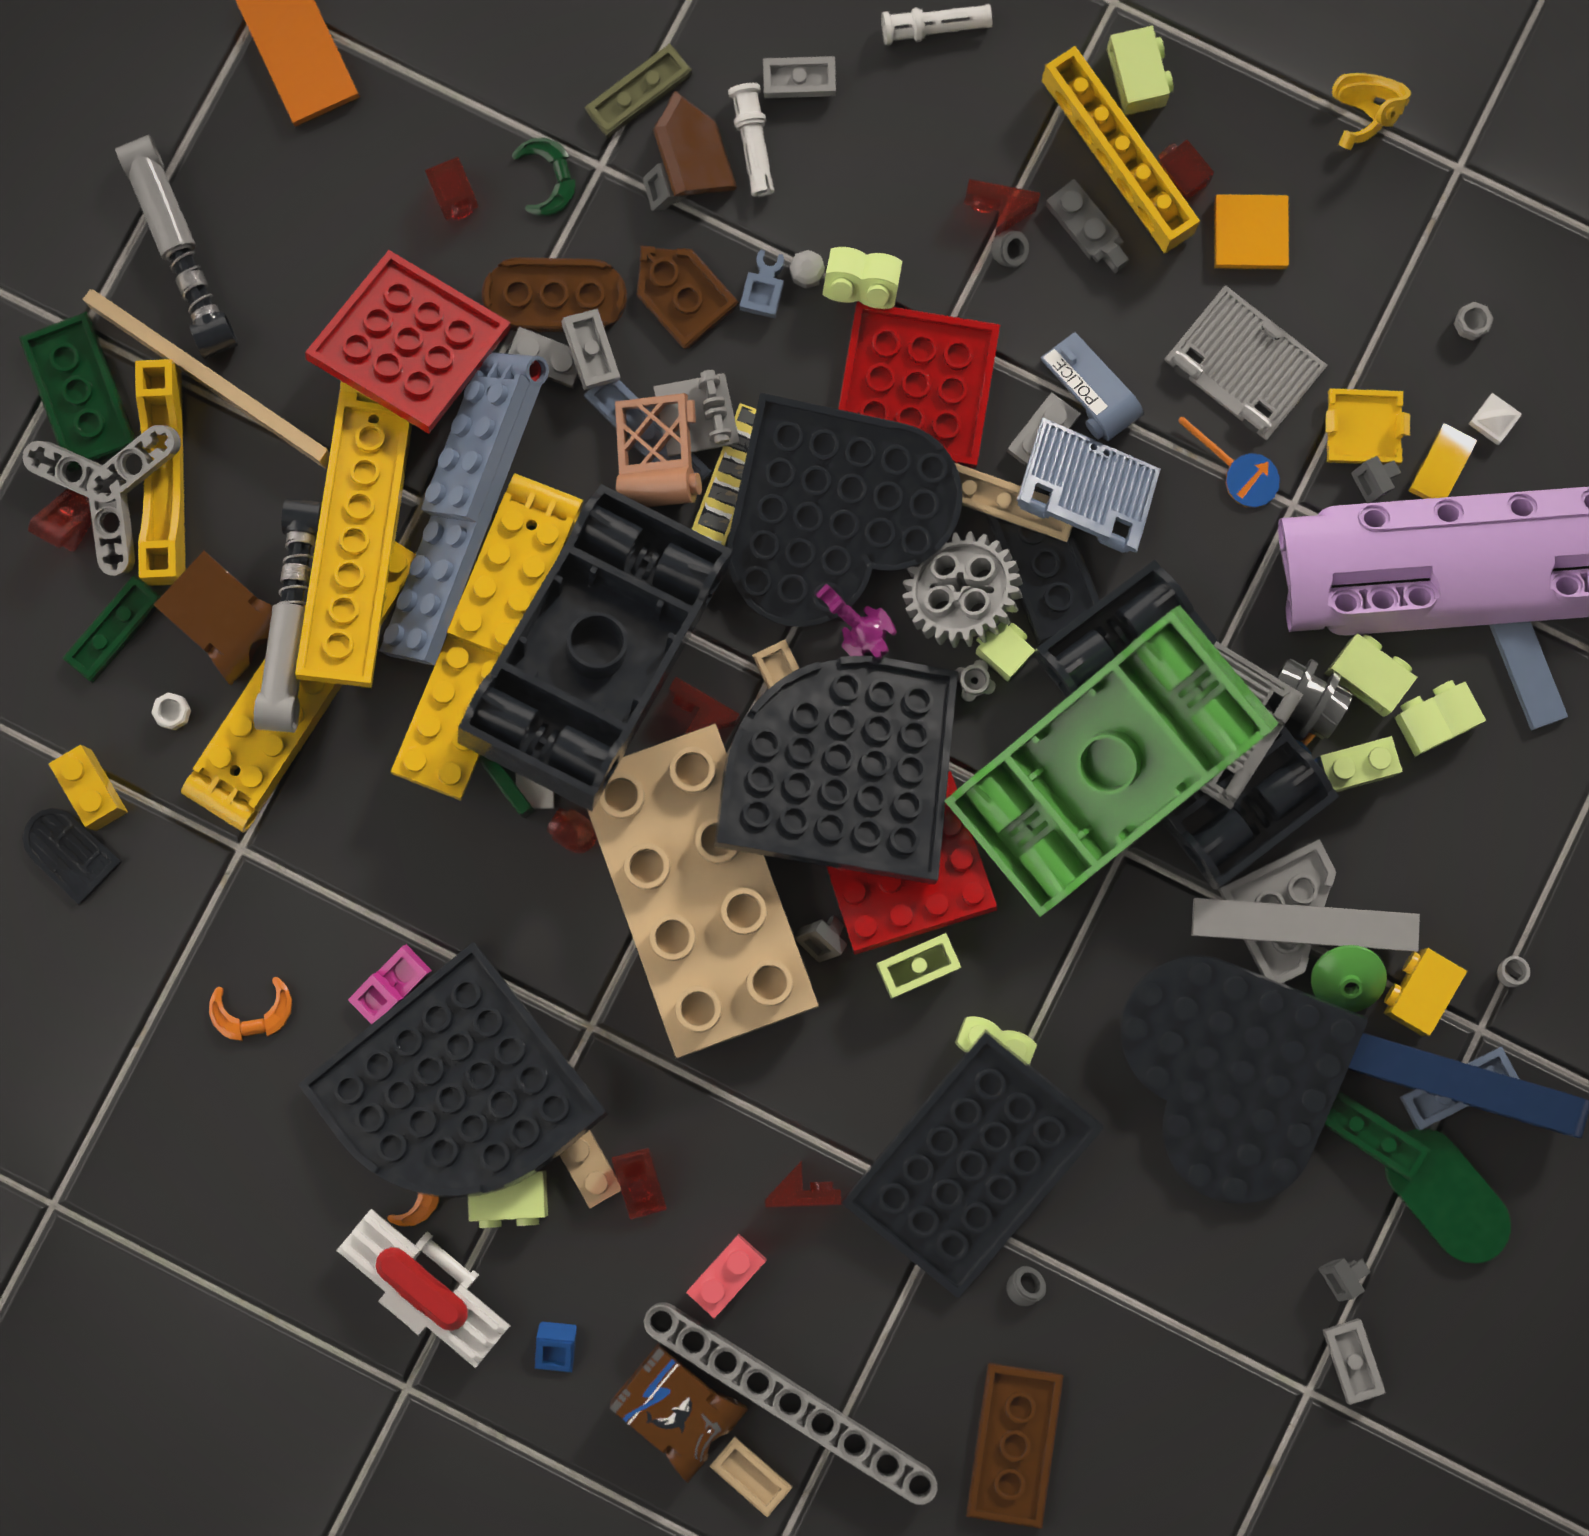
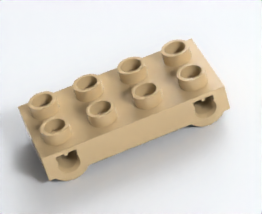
M716 724L623 757L593 811L587 809L676 1058L687 1056L819 1007L764 855L714 847L722 777L727 757Z

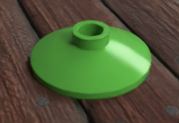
M1344 945L1329 950L1319 958L1311 974V986L1317 998L1352 1012L1363 1010L1374 1004L1384 992L1387 982L1386 969L1379 956L1373 951L1357 945ZM1350 982L1356 983L1353 987L1345 988V985Z

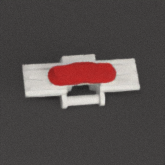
M370 1209L337 1249V1252L385 1291L378 1302L410 1327L414 1333L420 1336L428 1327L476 1368L510 1326L468 1290L479 1274L474 1270L469 1272L431 1240L433 1235L428 1231L414 1245L374 1210ZM421 1252L460 1283L454 1292L416 1262V1258Z

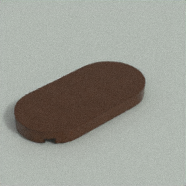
M510 258L498 264V267L487 275L482 287V299L487 309L510 322L511 331H517L521 327L531 332H564L561 323L564 317L598 309L604 329L606 330L613 326L623 315L627 304V290L620 274L611 265L602 260Z

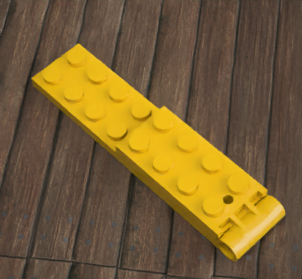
M342 381L340 384L295 676L296 679L372 688L391 554L394 552L413 424Z
M516 473L513 475L449 625L447 638L391 769V774L457 800H462L480 754L458 744V726L476 690L484 678L491 672L569 539L582 509L583 499ZM532 525L535 526L536 529L529 530L528 527Z
M396 541L394 552L391 554L381 625L396 604L410 572V565L416 556L415 553ZM264 659L193 767L194 771L186 779L181 789V794L241 832H246L254 823L260 810L343 684L300 680L298 692L300 712L296 731L292 733L257 730L254 726V705L258 693H261ZM237 768H240V769H241L240 774L237 775V776H234V771H235Z

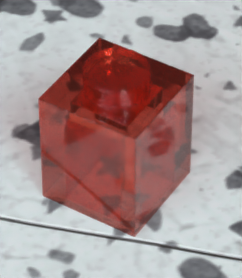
M1188 139L1179 146L1172 143L1158 155L1159 164L1186 201L1210 184L1214 171Z
M459 157L425 170L445 220L450 218L455 220L462 219L470 215L474 208L479 207Z

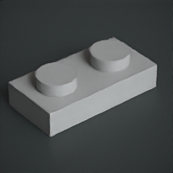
M835 56L763 59L764 98L836 96Z
M598 309L564 317L561 323L583 389L586 390L618 381L620 374Z
M519 327L508 354L543 357L549 367L547 379L574 389L579 374L570 347Z
M1051 392L1008 447L1007 452L1027 467L1041 419H1048L1070 429L1081 413Z
M1354 1319L1324 1329L1323 1333L1346 1402L1351 1405L1385 1394L1386 1392L1361 1319Z

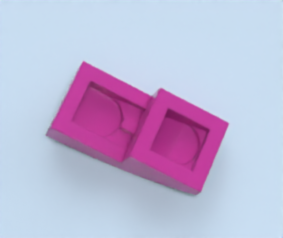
M406 944L378 972L372 974L348 1001L372 1025L412 992L432 970Z

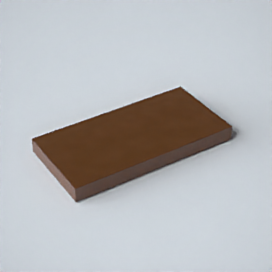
M988 1363L966 1511L967 1517L1042 1529L1063 1374Z

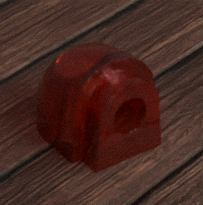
M560 807L547 826V832L552 835V840L573 853L589 851L597 839L592 822L573 808L568 811Z

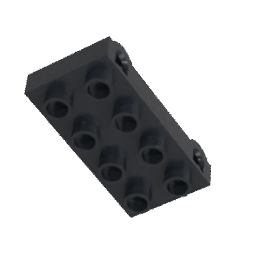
M600 484L597 491L584 506L569 539L491 672L481 682L471 699L464 717L458 726V744L593 811L727 572L733 550Z
M1153 560L1037 647L1033 656L1063 695L1068 698L1132 642L1179 605L1213 646L1216 641H1219L1196 613L1190 600L1178 583L1160 567L1156 560ZM1266 704L1265 708L1274 713L1270 706ZM1283 726L1231 809L1201 790H1197L1160 821L1211 887L1216 890L1340 796L1333 789L1330 780L1320 765L1298 744L1287 728ZM1225 769L1216 784L1226 789L1235 774Z

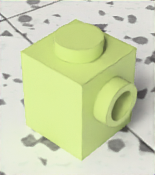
M1000 622L997 626L1000 634L996 635L988 630L985 632V643L979 637L976 639L980 644L977 647L976 654L1003 679L1009 682L1033 656L1035 649L1025 641L1028 636L1017 625L1011 623L1008 626Z

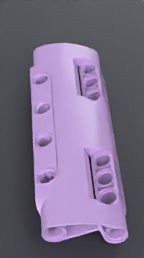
M1589 487L1338 505L1327 507L1315 516L1279 519V545L1288 585L1286 621L1289 632L1321 630L1327 626L1332 633L1345 636L1356 635L1357 633L1371 634L1589 617V569L1553 571L1556 568L1589 566ZM1430 578V581L1331 588L1332 585Z

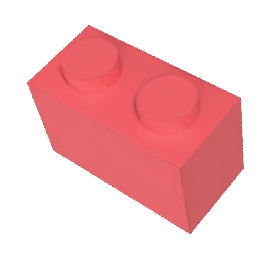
M738 1234L686 1293L715 1318L766 1262V1258Z

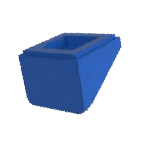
M541 1322L539 1324L536 1337L535 1369L573 1371L577 1334L576 1325Z

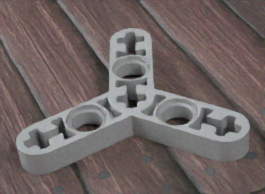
M154 425L104 465L46 441H34L28 444L23 451L22 458L24 465L32 473L89 498L99 568L108 575L118 576L129 573L135 565V551L127 493L175 456L180 449L181 439L174 428L165 425ZM157 435L168 436V439L165 441L167 449L156 448L151 453H148L142 448L143 445L144 448L151 449L158 444ZM44 451V456L59 461L56 466L40 463V460L35 457L36 452ZM134 453L140 456L143 465L140 472L135 475L131 474L126 468L127 458ZM74 461L82 467V476L77 482L70 481L66 475L67 466ZM120 475L126 480V483L124 480L113 482L109 487L112 492L111 494L102 493L100 490L104 486L101 481L102 479L112 480ZM110 512L115 513L120 521V526L114 533L107 532L103 525L104 517ZM121 538L122 543H106V539ZM115 552L123 556V562H119L118 565L110 563V557L114 556Z

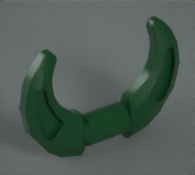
M532 138L522 143L514 151L513 159L519 160L523 156L532 154L543 157L549 163H553L558 184H555L551 196L545 202L537 205H526L525 209L528 213L536 216H552L564 210L573 199L576 180H571L566 160L570 157L562 145L548 138Z

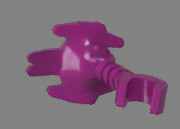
M825 584L816 593V596L827 604L833 614L837 613L843 621L852 627L851 631L847 627L842 629L844 637L842 648L850 656H864L865 652H872L877 659H882L889 652L885 642L886 633L889 632L892 636H895L897 632L891 618L882 608L875 610L866 606L864 612L868 616L860 617L849 605H846L843 599L828 584Z

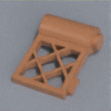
M685 393L615 401L619 463L616 492L648 508L694 503L697 495H700L702 492L701 478L699 473H694L692 469L690 423H696L695 401L688 400V395ZM678 404L679 417L669 428L657 416L666 405ZM655 406L651 412L646 408ZM640 408L648 416L634 432L627 426L626 410ZM653 421L666 431L654 448L641 438ZM679 428L680 437L675 433ZM627 432L631 435L629 440H627ZM671 437L681 444V459L666 460L659 454ZM638 441L650 452L641 464L629 465L628 452ZM655 457H657V458L660 460V462H652V461L654 460Z

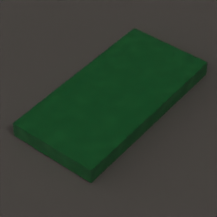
M88 312L19 337L58 446L94 462H99L115 456L136 439ZM75 461L67 466V470L70 472L82 468Z

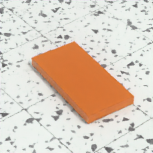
M236 0L295 127L360 98L315 0Z

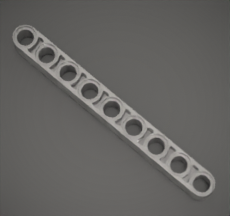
M661 1302L653 1305L646 1313L644 1327L652 1338L910 1502L917 1505L926 1504L935 1497L937 1481L933 1472L924 1464L675 1306ZM657 1311L668 1312L672 1318L671 1328L666 1331L657 1330L652 1324V1315ZM690 1331L699 1332L704 1338V1347L698 1351L687 1349L684 1345V1335ZM721 1352H730L735 1356L737 1365L731 1371H722L715 1363L716 1356ZM754 1372L764 1373L769 1380L768 1387L761 1392L753 1391L748 1386L747 1379ZM786 1393H795L800 1397L801 1405L798 1410L787 1412L781 1408L779 1404L780 1398ZM819 1413L828 1414L834 1421L832 1428L827 1432H818L811 1424L812 1419ZM851 1434H859L865 1439L866 1444L862 1451L852 1453L845 1448V1439ZM885 1454L894 1456L898 1461L897 1468L891 1473H883L876 1466L877 1460ZM917 1475L926 1476L930 1480L929 1489L922 1494H916L909 1489L910 1480Z

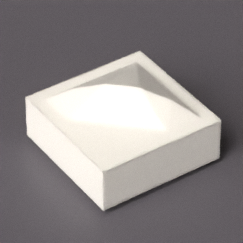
M1492 393L1469 422V425L1496 445H1499L1522 414Z

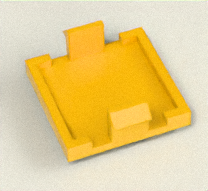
M1330 388L1328 391V411H1326L1327 462L1363 464L1365 461L1378 456L1382 464L1395 460L1396 464L1400 465L1402 463L1401 439L1404 435L1410 436V414L1402 412L1403 391Z

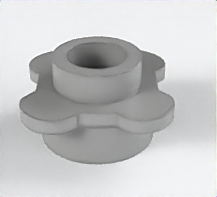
M977 660L973 665L966 668L958 667L955 670L958 671L957 682L961 686V697L963 700L972 702L978 695L984 693L990 695L994 692L996 684L990 679L987 671L988 664L985 661ZM974 677L977 678L978 683L973 684L971 682V679Z

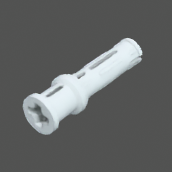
M990 4L923 13L922 9L919 10L918 8H913L910 13L894 15L882 12V31L885 45H891L895 40L914 38L917 42L925 39V35L992 27ZM970 17L969 20L941 23L942 20ZM933 21L932 25H925V22ZM909 24L907 28L895 29V26Z
M745 83L730 88L728 93L729 97L734 100L736 111L734 126L738 131H741L750 178L751 194L753 197H761L774 192L762 128L765 125L766 117L760 110L758 94L761 92L760 85L757 83Z

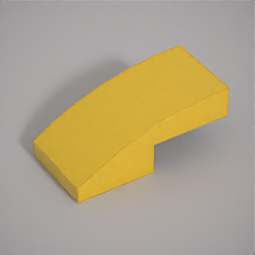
M1444 423L1427 457L1421 464L1409 488V492L1422 499L1448 497L1477 440Z

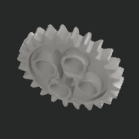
M970 531L966 535L965 540L962 541L957 532L953 533L951 543L947 544L946 542L936 554L920 563L919 567L907 568L913 579L903 581V585L909 592L902 596L906 605H909L905 609L909 617L914 618L912 621L917 630L923 628L922 631L927 639L935 634L939 645H942L949 637L953 648L957 647L960 639H964L968 647H971L973 637L978 636L985 643V632L988 630L996 635L1000 634L996 624L1001 622L1009 625L1011 622L1006 612H1018V607L1013 600L1022 598V593L1018 586L1022 585L1023 582L1020 574H1016L1019 568L1016 561H1011L1010 551L1008 549L1002 551L998 540L989 545L986 534H983L976 542L973 533ZM954 568L952 573L941 575L945 569ZM983 570H991L985 577H976ZM949 601L944 608L935 609L938 603ZM976 604H985L984 607L979 611H970L971 608Z

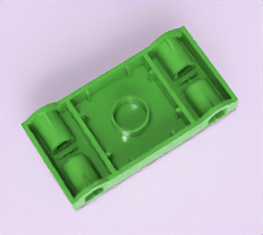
M1179 605L1150 627L1037 724L965 782L945 802L1041 917L1213 777L1248 751L1279 723Z

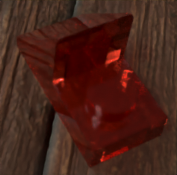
M969 179L964 204L971 205V208L978 212L989 213L992 210L999 211L994 236L996 237L999 233L1008 230L1037 210L1040 193Z
M67 488L30 520L28 532L58 548L63 546L74 552L92 523L89 498Z
M675 677L668 689L670 695L674 696L672 703L689 713L693 709L698 710L685 734L716 724L718 730L736 726L741 719L739 713L678 677Z
M649 1148L612 1157V1163L630 1219L667 1210L656 1172L654 1156Z
M801 1160L766 1197L765 1207L841 1205V1189L833 1188V1181L810 1182V1189H803Z

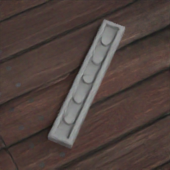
M1194 898L1191 936L1325 946L1357 945L1367 949L1417 952L1420 914Z

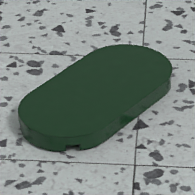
M1431 1129L1405 1131L1404 1133L1432 1151L1412 1182H1409L1385 1166V1177L1392 1190L1449 1256L1467 1263H1482L1496 1257L1505 1248L1511 1233L1510 1215L1504 1203L1445 1135Z

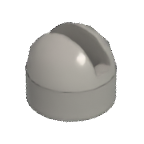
M1510 956L1499 964L1497 969L1498 980L1504 986L1518 987L1529 979L1530 967L1523 958ZM1505 971H1507L1508 973H1510L1511 975H1513L1514 977H1517V978H1519V979H1518V980H1515V979L1512 978L1510 975H1508Z

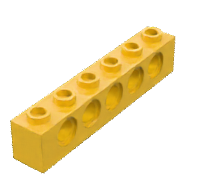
M1072 47L1046 64L1042 82L1164 254L1194 235L1200 223L1199 218L1077 47Z

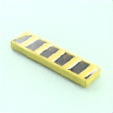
M741 403L734 417L740 443L723 446L692 530L726 546L729 538L756 413L755 408Z

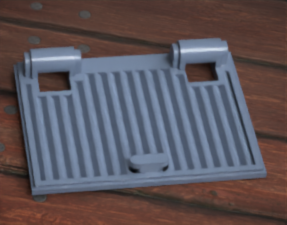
M1042 418L1017 497L1018 506L1020 509L1040 518L1048 519L1053 517L1095 535L1101 544L1119 552H1137L1161 469ZM1035 486L1051 492L1046 504L1032 498ZM1115 520L1130 526L1126 538L1112 532Z

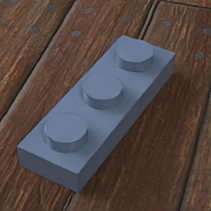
M1502 1046L1467 1063L1519 1079ZM1415 1089L1400 1097L1415 1128L1418 1130H1422L1469 1106L1463 1104V1102L1451 1101L1450 1098L1427 1094V1091Z

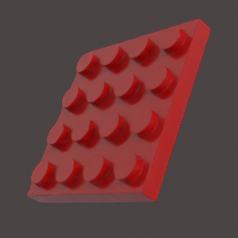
M388 250L306 350L305 357L310 363L429 434L481 368L486 358L510 331V322Z
M857 301L838 409L919 428L939 441L947 450L954 463L976 468L1000 324L897 307L878 309Z
M951 771L948 772L946 799L957 790ZM946 803L939 877L934 885L826 866L854 955L997 910V904L974 837Z

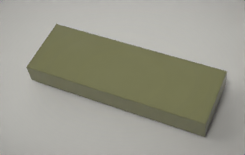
M669 43L585 106V110L608 139L692 75V70Z

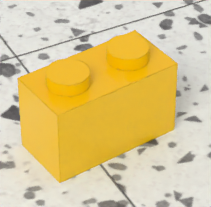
M79 745L49 763L50 768L86 828L98 831L128 813L91 749Z
M1429 948L1421 949L1418 953L1412 952L1402 969L1406 972V975L1400 985L1395 983L1387 993L1384 1003L1388 1006L1383 1013L1420 1036H1430L1467 973L1465 969Z

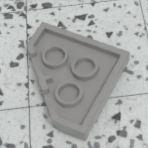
M1319 839L1218 890L1223 900L1324 907L1337 872ZM1244 940L1262 976L1279 983H1284L1305 972L1312 947L1311 944Z

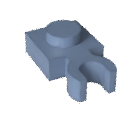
M760 250L756 258L759 274L748 272L740 310L775 318L784 285V280L776 279L775 276L783 270L784 256L779 254L777 263L773 266H768L764 263L765 250Z

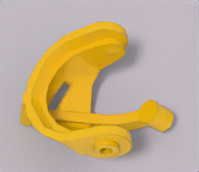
M1352 73L1341 75L1333 85V97L1342 103L1362 109L1374 121L1358 132L1352 133L1344 130L1338 145L1352 150L1354 143H1361L1370 139L1383 126L1393 127L1399 116L1403 114L1405 106L1408 105L1411 95L1409 88L1401 82L1373 74ZM1376 97L1386 100L1382 105L1373 102Z

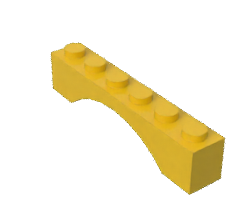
M172 359L135 361L136 401L141 434L154 425L169 426L178 432L181 446L175 456L144 480L143 515L138 540L139 578L149 586L172 585L185 571L182 370ZM157 435L158 444L151 449L144 448L143 445L142 448L148 453H151L156 448L167 449L165 441L168 439V436Z

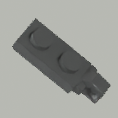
M1075 179L1046 200V207L1089 259L1093 258L1097 263L1103 259L1115 274L1127 265L1129 259L1119 247L1123 244V240L1119 236L1118 231Z

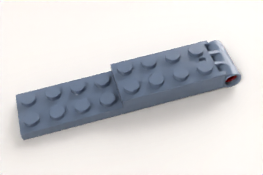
M492 352L484 361L480 371L476 372L465 388L464 398L457 416L452 422L451 432L444 450L439 456L436 471L431 484L426 490L425 499L421 510L431 515L423 531V538L416 556L410 565V572L403 590L398 596L397 606L390 624L385 630L380 652L390 657L435 666L539 390L548 377L549 367L543 357Z

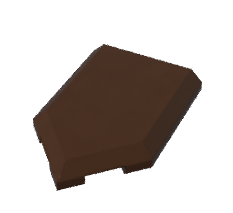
M675 91L668 101L662 116L653 128L673 195L683 196L736 190V182L716 121Z
M641 246L637 297L684 350L694 345L738 306L739 301L692 249L677 248V250Z

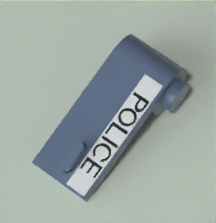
M1076 332L1041 357V361L1086 409L1089 420L1085 423L1096 439L1102 437L1109 441L1144 415L1139 401Z

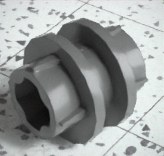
M1290 659L1284 662L1275 677L1304 694L1290 715V718L1301 723L1296 736L1303 740L1310 732L1321 739L1329 738L1345 714L1352 700V694L1338 685L1341 675L1335 672L1329 676L1326 682L1314 676L1313 674L1318 665V662L1310 659L1304 666ZM1275 693L1272 694L1267 704L1273 712H1275L1283 698Z

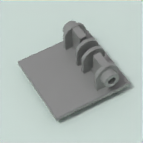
M706 370L700 373V378L653 386L655 397L685 393L688 395V400L695 401L696 423H690L691 453L740 443L725 373L715 375V370ZM678 404L666 405L659 413L660 420L669 428L679 417ZM680 428L675 432L679 437ZM671 437L666 443L668 457L681 455V444Z

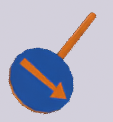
M1184 417L1178 419V422L1230 466L1226 473L1225 483L1228 493L1235 502L1244 507L1256 508L1266 505L1275 497L1279 489L1280 477L1276 466L1270 459L1260 454L1250 453L1240 456L1234 461Z

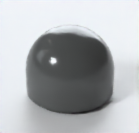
M1012 230L999 233L992 242V256L997 263L1005 267H1018L1022 265L1029 253V243L1026 236L1019 231ZM1011 240L1015 241L1019 247V254L1014 259H1011L1007 253V246Z
M1023 1266L1018 1268L1009 1277L1007 1293L1015 1304L1023 1307L1032 1306L1045 1296L1046 1283L1043 1276L1036 1269ZM1021 1277H1030L1034 1280V1293H1029L1023 1288Z

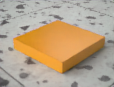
M1216 194L1214 198L1215 268L1287 269L1289 266L1288 195Z

